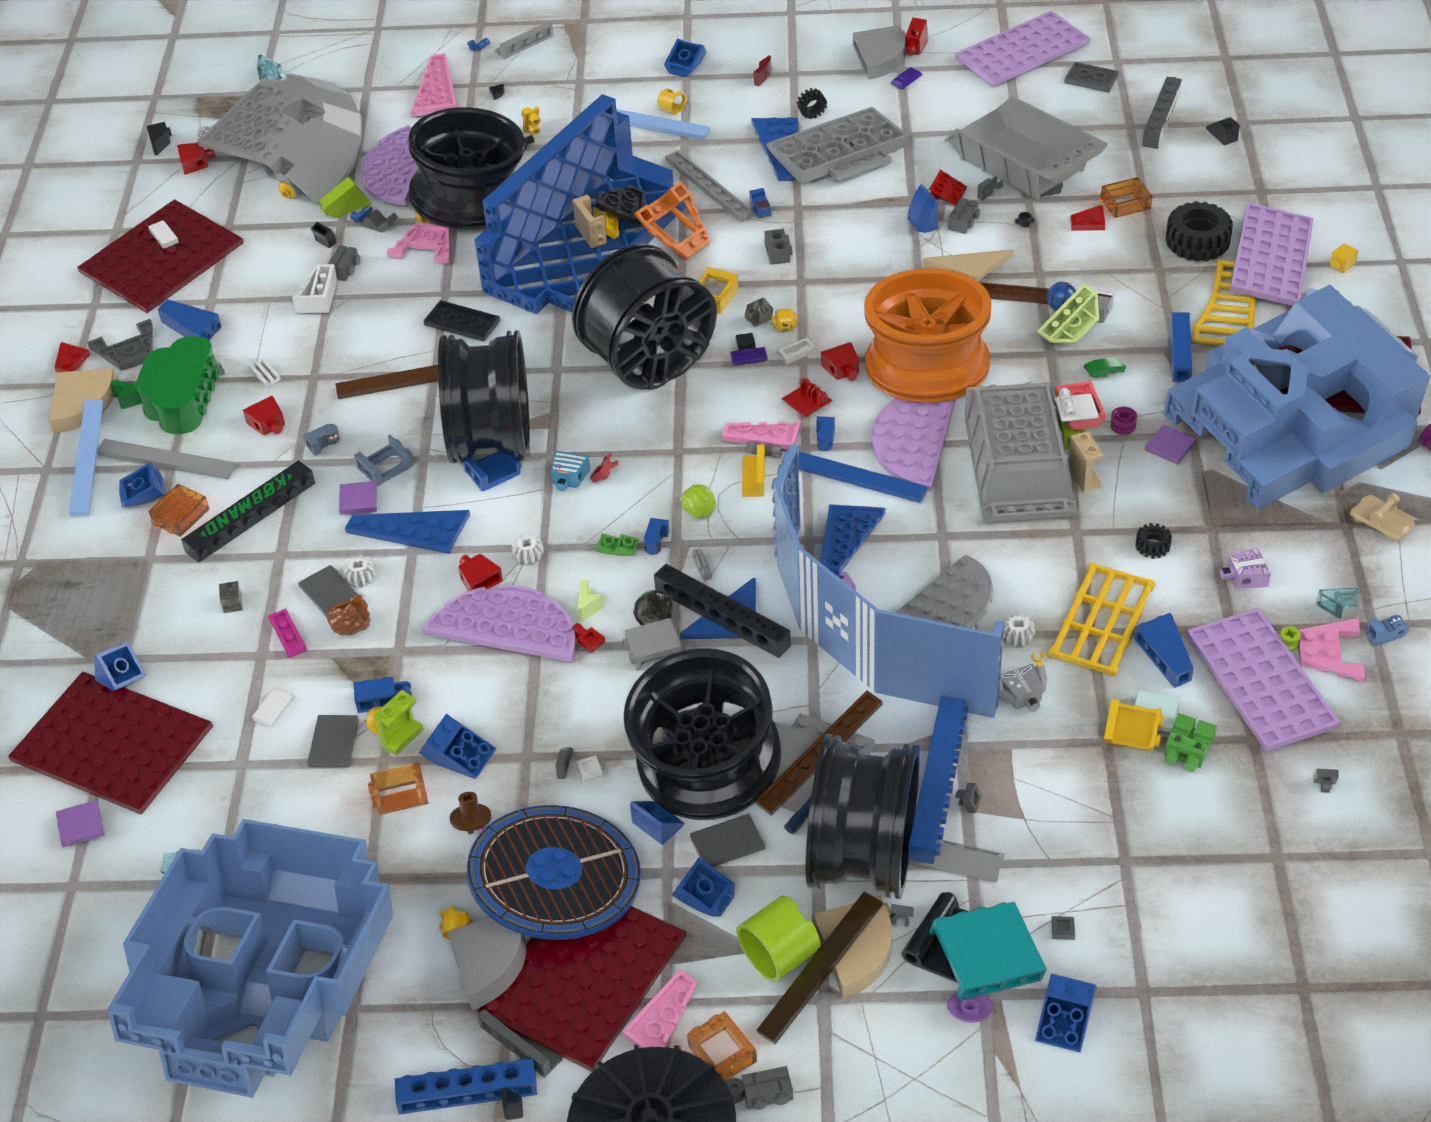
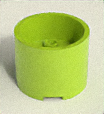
M783 895L736 928L738 941L746 957L754 968L771 982H777L815 955L817 949L821 947L818 933L811 920L807 921L803 914L798 911L799 905L795 901Z

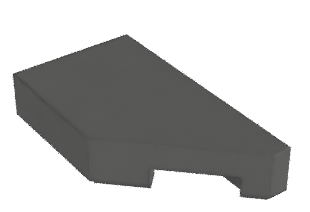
M564 747L559 751L555 765L557 779L566 778L573 753L572 747Z

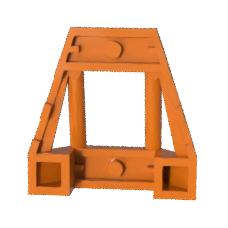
M682 181L670 188L650 205H645L634 213L652 236L685 259L711 242L704 224H701L698 209L695 208L692 202V194ZM681 202H684L695 225L675 208ZM669 212L674 214L694 232L680 243H677L655 223Z

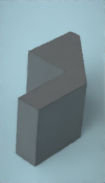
M376 209L361 225L362 227L383 232L390 227L398 216L392 213L385 218Z

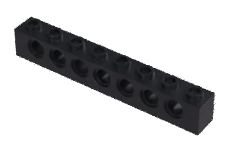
M665 564L654 574L655 591L777 658H780L791 647L789 629L674 567Z

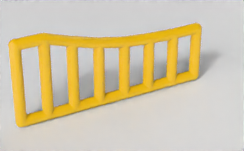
M1219 260L1217 262L1216 277L1211 297L1192 330L1193 343L1220 346L1225 343V339L1199 337V332L1232 335L1241 330L1203 326L1205 321L1247 325L1248 328H1254L1256 298L1247 295L1219 293L1220 289L1230 290L1231 283L1222 282V278L1232 279L1233 272L1223 271L1224 267L1234 268L1235 261ZM1217 300H1226L1236 302H1247L1249 303V306L1244 307L1215 303ZM1211 311L1248 314V318L1209 314Z

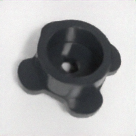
M1021 212L1018 218L1015 219L1016 224H1020V226L1025 228L1035 222V219L1028 212Z

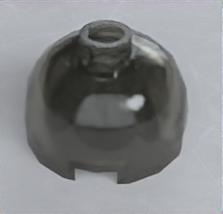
M649 590L638 597L634 605L633 614L641 626L667 618L671 619L673 604L666 593L659 590Z

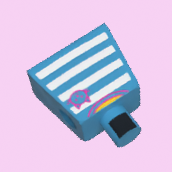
M555 451L551 475L556 489L565 491L567 487H579L590 471L589 456Z

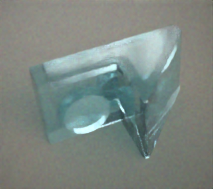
M261 54L258 55L257 71L259 80L268 75L278 80L283 78L280 64Z
M1359 588L1319 589L1316 604L1318 607L1341 619L1344 607L1358 606L1360 590Z

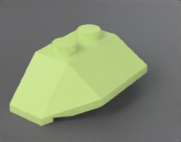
M1084 283L1037 330V333L1050 343L1076 344L1099 321L1098 293Z

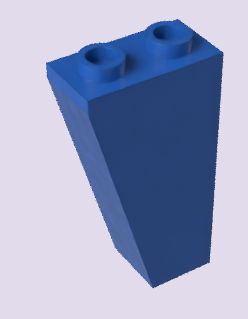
M168 299L158 308L161 322L184 337L199 336L210 341L222 327L219 315L214 312Z
M1171 312L1168 344L1172 382H1184L1192 376L1190 312Z
M1171 613L1158 616L1153 620L1136 626L1134 640L1174 688L1192 681L1193 665Z

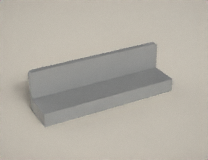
M548 21L499 44L500 47L495 49V53L503 59H507L553 37L552 23Z
M939 840L938 843H941L940 856H935L934 864L913 861L914 864L997 882L1004 854L951 841Z

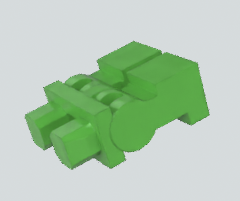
M1178 713L1166 743L1165 763L1173 766L1176 765L1177 760L1184 762L1185 770L1194 772L1197 767L1201 768L1208 750L1215 740L1217 725L1199 720L1195 728L1196 718Z

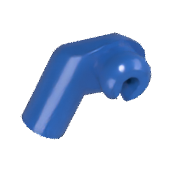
M484 38L478 43H475L473 39L467 42L470 50H482L490 44L488 38Z
M367 205L358 213L353 211L350 218L354 222H359L372 212V207Z

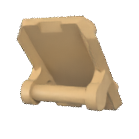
M1391 493L1387 497L1386 502L1373 495L1366 496L1349 514L1354 517V521L1357 523L1364 522L1385 533L1391 541H1400L1415 526L1413 517L1397 508L1400 498L1395 493Z

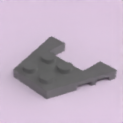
M148 319L137 323L136 326L140 335L110 346H107L103 338L99 337L88 341V346L92 351L119 370L130 368L144 362L146 356L153 351L152 321Z

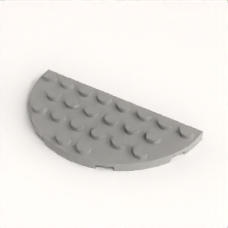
M964 555L896 613L973 628L987 613V607L993 599V586L990 575L981 563L970 556Z

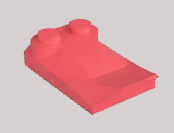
M1091 381L1055 386L1058 397L1062 388L1069 389L1070 396L1091 394L1099 418L1067 421L1068 428L1075 431L1101 426L1106 420V413Z

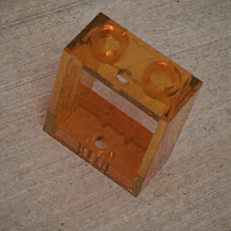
M1139 177L1103 185L1099 195L1100 201L1104 203L1108 212L1114 218L1151 209L1152 194ZM1133 194L1135 199L1119 203L1114 199Z
M420 763L370 773L371 782L367 783L370 795H372L373 808H378L379 815L429 804ZM416 784L414 789L380 796V791Z
M725 1011L719 1015H713L706 1023L694 1027L687 1034L688 1047L695 1056L708 1064L712 1063L724 1081L731 1079L757 1062L756 1048ZM725 1030L740 1050L715 1065L700 1045Z

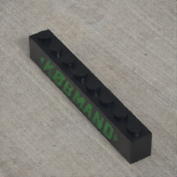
M299 460L183 537L181 541L185 553L198 563L314 485L313 471Z

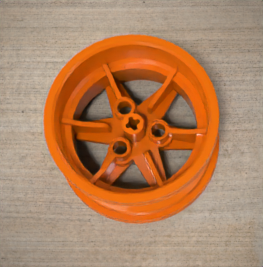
M921 268L890 275L875 284L867 293L864 302V316L868 327L875 337L866 350L865 368L868 378L878 389L898 399L911 402L934 403L966 395V388L979 387L985 381L990 369V352L981 334L991 319V298L985 287L978 281L951 270Z

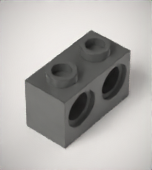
M784 228L764 231V242L770 265L790 262V255H793L789 235L785 234Z

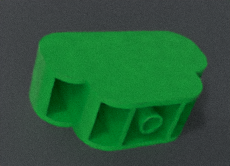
M187 336L176 340L170 347L155 349L146 356L135 387L141 397L145 417L149 420L159 421L160 428L164 432L170 434L192 432L200 426L203 416L206 415L207 405L211 401V393L215 390L216 379L219 378V370L211 342L204 337Z

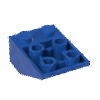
M445 714L419 753L438 766L476 779L497 748L448 714Z
M1051 973L1035 1041L1081 1053L1097 989L1096 984Z

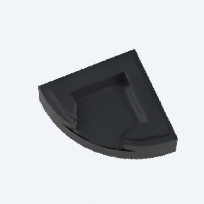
M504 84L489 87V92L494 100L503 96L505 92Z

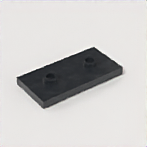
M442 300L436 304L424 319L425 326L483 342L500 322V316Z

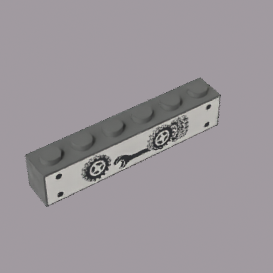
M1166 77L1144 129L1142 146L1154 149L1159 148L1180 97L1182 79Z

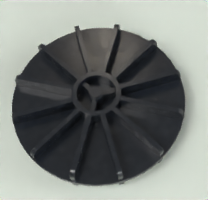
M635 1044L634 1050L619 1054L604 1063L601 1061L596 1063V1069L583 1081L577 1092L573 1093L567 1122H736V1111L732 1094L712 1063L708 1064L701 1058L682 1051L679 1045H674L673 1048H639L638 1044Z

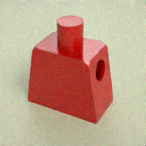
M912 17L905 35V52L910 56L914 54L920 55L928 43L926 19Z
M197 142L177 145L184 175L207 168V159L216 157L214 150H204V147L199 146Z
M848 342L821 351V366L836 380L847 377L849 381H853L859 373V358L853 344Z
M273 395L243 409L246 423L260 434L267 435L271 432L279 434L282 432L285 421L283 413Z
M478 554L472 558L468 555H463L460 558V565L458 566L459 575L467 591L481 587L490 589L503 582L501 568L484 555Z

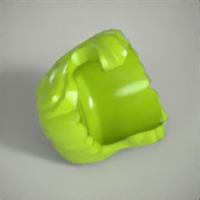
M694 484L680 496L681 508L688 511L695 518H707L715 510L716 500L708 486Z

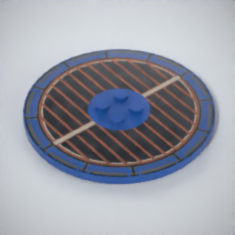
M532 806L513 811L498 818L488 825L476 838L470 849L467 861L468 885L472 896L480 908L490 918L507 929L540 939H574L597 933L609 927L629 910L638 894L640 886L641 868L639 858L634 846L625 834L615 825L596 814L568 806Z

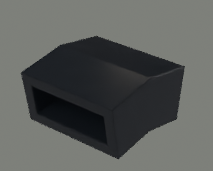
M319 222L312 226L311 231L314 234L315 241L328 248L337 243L335 234L330 228Z

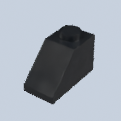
M1228 117L1206 126V129L1225 146L1238 141L1240 125L1232 117Z
M165 122L147 126L155 156L159 155L171 143L169 137L172 136L170 127H166Z

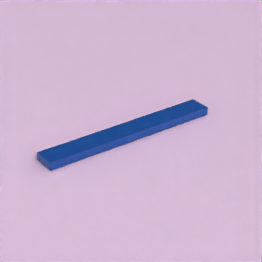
M799 452V470L918 503L922 502L927 492V486Z

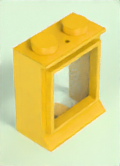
M706 267L704 275L699 280L713 295L717 304V313L721 314L738 290L737 274Z

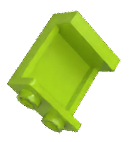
M403 690L374 715L381 747L395 756L424 730L423 725L413 718L411 707L417 702L416 698Z

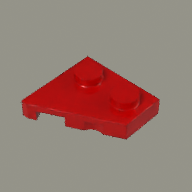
M1103 205L1072 214L1070 217L1071 231L1105 230Z
M61 342L54 366L56 372L76 371L90 356L89 350Z

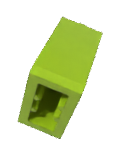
M349 176L319 200L322 205L321 210L326 216L329 214L333 219L372 204Z

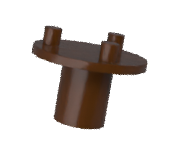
M464 792L459 795V807L450 814V824L457 830L468 831V834H473L475 830L483 828L490 822L491 811L487 806L478 804L476 793Z

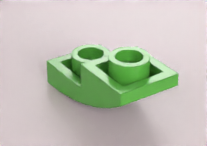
M601 533L596 551L619 556L634 555L639 539L624 534L617 538Z

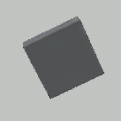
M1052 916V939L1075 940L1074 917Z

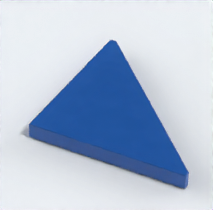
M752 578L728 597L755 612L756 578ZM703 616L680 633V640L741 638Z

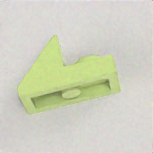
M581 580L577 607L579 622L585 621L604 607L602 594H593V588L589 587V580Z

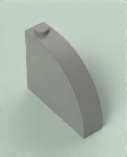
M900 25L853 33V47L868 80L891 73L903 62L905 57V31H902Z
M489 916L447 932L466 997L472 1010L496 999L509 988L519 975L526 957V940L523 934L507 929Z

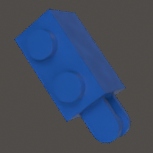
M393 676L353 682L354 700L358 713L368 712L374 707H384L401 690L412 696L410 691L411 683L408 681L395 683Z

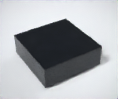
M753 333L735 335L738 350L756 348Z

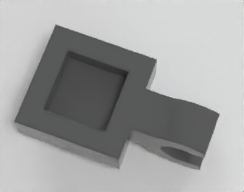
M996 176L992 177V179L987 178L978 185L977 198L983 201L991 196L994 189L1003 187L1004 180L997 182Z

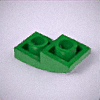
M1108 357L1088 362L1084 365V368L1091 377L1099 378L1107 377L1108 372H1124L1126 365L1118 357Z

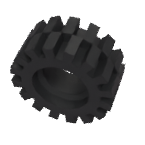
M810 88V91L804 90L806 93L802 92L800 94L802 97L798 96L797 98L799 100L797 101V107L801 114L809 119H812V116L814 118H817L816 115L821 116V112L824 113V108H827L826 98L817 88H814V90ZM817 100L813 106L807 107L811 101Z
M1149 523V526L1145 524L1143 528L1140 527L1139 531H1137L1136 549L1141 555L1145 553L1144 557L1148 558L1151 555L1152 559L1155 556L1161 558V554L1165 556L1170 551L1172 534L1169 529L1165 530L1164 525L1159 527L1158 523H1156V526H1153V523ZM1149 539H1155V540H1158V541H1160V542H1150V541H1148V540H1149Z

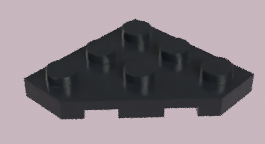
M629 185L624 189H611L607 193H604V191L599 192L596 196L595 208L622 219L631 225L640 227L642 223L634 213L644 207L645 191Z

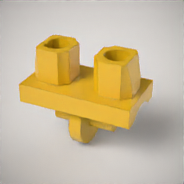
M538 106L534 107V109L527 107L521 111L524 132L529 131L531 135L540 132L539 123L541 119Z

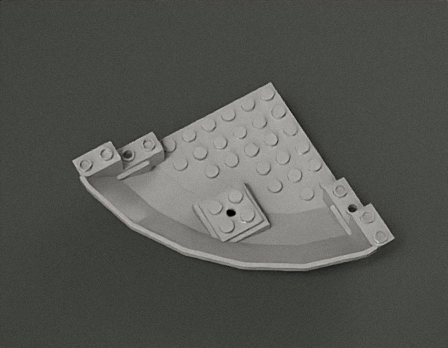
M288 73L285 74L287 76L285 80L271 78L258 82L197 141L201 147L260 162L269 178L290 183L298 198L319 203V200L346 179L353 169L362 142V117L352 96L335 83Z

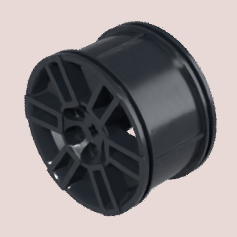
M634 244L613 252L589 273L582 283L573 304L572 326L578 340L587 349L598 354L607 362L613 373L624 384L635 389L653 390L683 375L702 357L710 344L709 342L715 329L717 304L711 292L699 281L682 273L675 261L661 248L651 244ZM655 296L653 307L648 303L644 304ZM623 332L634 335L633 339L619 344Z

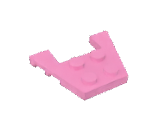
M417 222L405 233V237L402 240L396 242L397 245L387 250L388 257L402 258L408 247L437 251L434 261L449 264V228L437 224Z
M1359 618L1299 629L1301 632L1299 640L1300 665L1325 673L1328 670L1338 673L1339 677L1344 678V676L1355 678L1356 682L1364 683V664L1343 663L1339 636L1359 637Z

